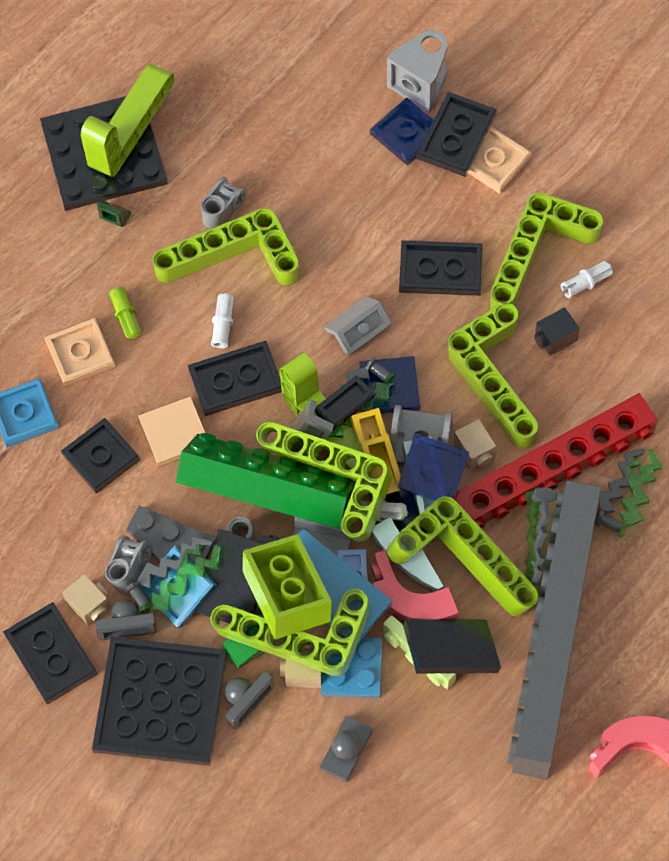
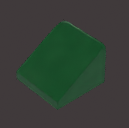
M98 201L97 203L101 219L124 227L131 215L130 210L107 201Z

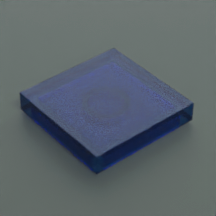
M406 97L370 129V134L408 166L417 158V153L434 119Z
M414 356L378 359L377 363L393 375L387 383L383 382L372 372L369 374L370 381L362 380L376 393L375 398L364 406V412L379 408L381 414L394 413L395 405H401L403 410H420ZM369 360L359 361L360 368L365 367Z
M415 433L397 489L432 501H436L443 496L454 499L469 452Z

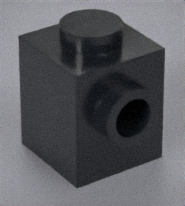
M564 307L536 323L534 338L541 349L545 348L551 356L578 341L580 328Z

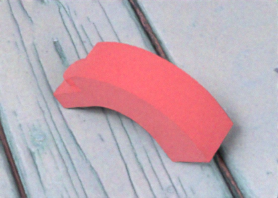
M386 551L374 553V564L371 565V570L377 582H374L373 585L392 600L393 603L385 611L389 616L392 615L402 624H404L406 619H458V610L449 587L427 594L408 591L397 581Z
M634 716L620 720L602 733L600 742L605 748L600 745L589 757L592 760L589 771L597 778L618 756L632 749L651 751L669 765V720L654 716Z

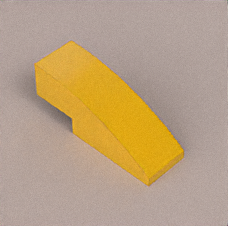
M379 408L352 415L350 420L360 452L382 459L392 470V480L387 494L403 490L404 485ZM383 467L373 469L371 479L381 477Z

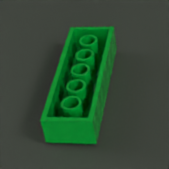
M197 433L181 451L175 483L340 529L356 481L283 456L270 454L268 450L263 448L251 449L244 447L238 441L230 440L226 442L216 439V436L209 433Z

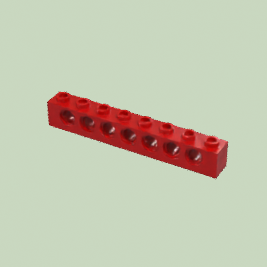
M638 393L448 497L453 498L482 529L488 521L494 518L499 520L508 515L510 509L518 505L522 507L532 502V494L535 492V489L548 487L554 490L565 479L573 480L577 478L587 467L591 465L593 467L599 466L609 455L615 452L620 454L626 451L631 446V443L639 439L644 441L650 438L655 432L658 419L641 394ZM627 424L631 427V429L624 430L621 429L618 425ZM604 437L607 439V442L599 443L595 438ZM580 450L584 454L582 456H575L570 451ZM556 463L560 468L550 469L547 464ZM524 476H532L536 481L526 482L522 478ZM500 489H508L511 491V494L503 496L498 491ZM476 502H483L487 507L478 509L474 504Z

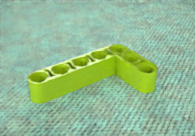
M149 63L109 123L93 116L87 118L81 130V139L89 167L111 177L118 173L170 92L175 79L173 73Z
M536 193L530 196L491 289L490 310L500 304L504 306V304L510 303L515 306L545 230L582 243L592 244L597 242L601 236L602 215L593 209L544 193ZM539 208V209H542V210H544V211L538 212V211H535L534 209ZM560 217H567L569 220H562ZM586 225H592V226H594L595 228L590 229V228H587V227H585V226H586ZM530 230V231H533V232H535V233H534V234H528V233H526L525 231ZM516 253H524L526 255L518 256ZM508 275H514V276H516L517 278H516V279H509V278H507L506 276H508ZM502 297L508 299V301L500 302L497 299Z
M265 208L160 249L154 254L152 259L156 278L161 282L169 283L260 246L276 280L285 286L293 285L299 279V262L276 214L272 210ZM262 224L270 225L268 227H261ZM238 234H245L243 237H236ZM213 244H220L219 247H211ZM274 245H279V246H281V247L278 248V249H272V248H270V247H272V246H274ZM188 254H195V255H196V256L191 257V258L186 257ZM164 264H170V265H171V266H169V267H167V268H162V267H161V266L164 265ZM284 267H291V268H292L291 270H288V271L282 270V268H284Z
M502 303L451 334L448 340V357L513 444L521 449H527L535 444L538 423L484 353L512 336L517 330V308L510 303ZM502 318H508V319H510L511 321H510V322H502L500 319H502ZM478 332H487L489 335H487V336H480V335H478L477 333H478ZM458 345H462V346H465L466 349H465V350H457V349H455L454 347H455V346H458ZM473 366H479L482 368V370L473 371L470 368ZM496 387L498 391L490 392L486 388ZM512 408L514 412L505 413L502 409ZM528 429L531 433L523 435L518 430Z
M302 352L280 368L282 396L297 416L300 415L310 399L316 401L315 408L323 400H326L319 391L317 368L306 353ZM347 422L343 423L335 431L332 430L326 439L327 441L360 451L354 430ZM350 458L346 461L345 470H351L355 467L356 458Z
M266 422L259 426L256 433L257 441L269 452L356 481L342 519L341 527L342 531L353 541H366L373 532L392 480V470L378 457L274 422ZM271 432H277V439L273 443H267L268 435ZM300 440L304 441L303 448L298 452H293L294 443ZM330 449L328 459L319 461L320 452ZM350 458H356L355 467L351 470H345L346 461ZM383 467L382 476L378 479H371L373 469ZM366 494H373L372 503L368 506H361L362 497ZM356 521H363L362 530L355 534L351 533L352 524Z
M443 496L437 499L400 531L388 545L387 553L389 558L397 564H405L438 536L510 615L515 617L522 616L538 601V591L533 584L451 497ZM439 511H442L446 517L442 516ZM420 527H423L427 534L421 531ZM458 532H461L465 538L461 537ZM400 543L404 544L408 550L402 548ZM478 553H480L481 555H483V557L485 558V560H483L482 558H480V556L478 555ZM498 575L502 576L503 579H504V581H502V580L498 577ZM518 596L523 599L524 603L518 599Z
M359 589L348 590L340 601L326 640L300 631L288 635L287 641L282 646L273 645V634L263 617L229 605H220L212 611L210 620L217 633L222 637L332 676H340L350 666L371 608L368 598L363 591ZM354 600L364 602L362 608L357 611H352L348 608ZM222 617H233L230 625L226 627L219 626V621ZM257 625L260 627L258 634L250 637L246 635V630L250 626ZM350 627L353 629V633L348 638H340L338 636L340 629ZM308 644L315 646L311 655L303 656L300 654L303 646ZM334 654L341 655L342 661L338 665L331 666L327 664L330 656Z

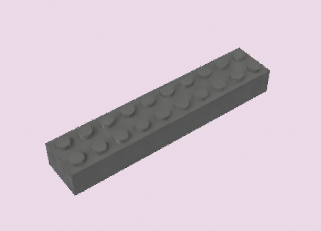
M566 481L565 491L559 490L534 619L535 624H533L524 678L529 680L523 679L518 706H522L524 709H517L513 734L519 736H512L508 762L513 763L512 773L545 780L548 778L601 490L599 486Z

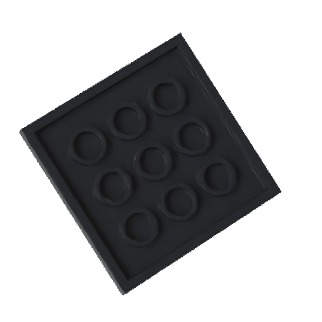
M126 96L40 118L65 211L95 204L98 201H106L168 185L151 123L148 124L114 177L93 169L87 164L81 139L83 124L90 116L109 123Z
M111 637L92 745L93 753L210 766L227 657L226 649Z

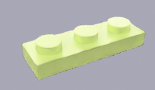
M391 615L384 622V638L393 647L397 648L399 646L404 650L406 658L413 664L403 625ZM456 673L427 674L428 678L435 685H443L447 690L456 682Z

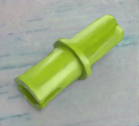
M124 287L114 288L109 292V297L116 311L115 318L120 321L126 338L136 339V337L141 335V330L135 317V307L131 306Z

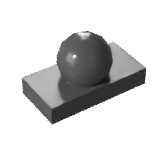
M126 599L117 601L111 609L112 619L95 621L96 631L100 640L157 632L154 614L139 615L138 606L131 600Z
M264 671L253 685L243 677L233 678L228 682L225 688V695L227 700L234 705L226 713L227 723L230 726L238 729L274 688L272 676Z
M345 716L337 734L332 740L320 770L347 783L373 728Z

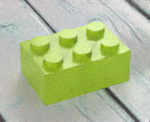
M298 534L243 550V573L274 639L330 622L332 601Z

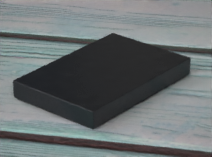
M448 92L417 153V159L466 177L496 116L497 109Z
M401 240L399 293L481 295L482 243Z
M266 341L188 365L204 416L282 392L281 380Z
M218 529L205 572L217 586L195 612L211 617L212 611L217 606L229 605L254 614L257 601L243 573V550L266 543L224 529ZM224 616L220 621L230 624L233 617Z
M54 602L3 631L47 705L97 675V671Z
M406 619L403 624L416 674L498 673L501 669L487 619Z

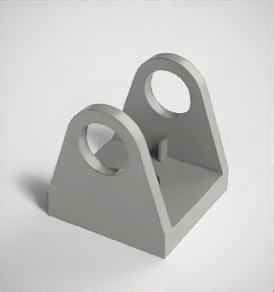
M425 31L393 50L387 57V87L429 113L436 105L446 78L447 69L443 62L448 48L446 37L438 31ZM428 38H436L442 43V47L439 51L430 53L425 51L421 44Z
M395 405L390 442L397 465L406 466L402 449L403 442L411 441L418 435L431 436L436 461L439 463L440 471L445 472L453 422L452 413L446 412L444 416L403 410L401 405Z

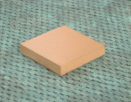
M490 126L468 173L500 194L528 162L532 152Z
M96 318L44 337L64 387L116 367Z
M191 397L138 416L158 467L180 459L181 451L196 434L205 433Z

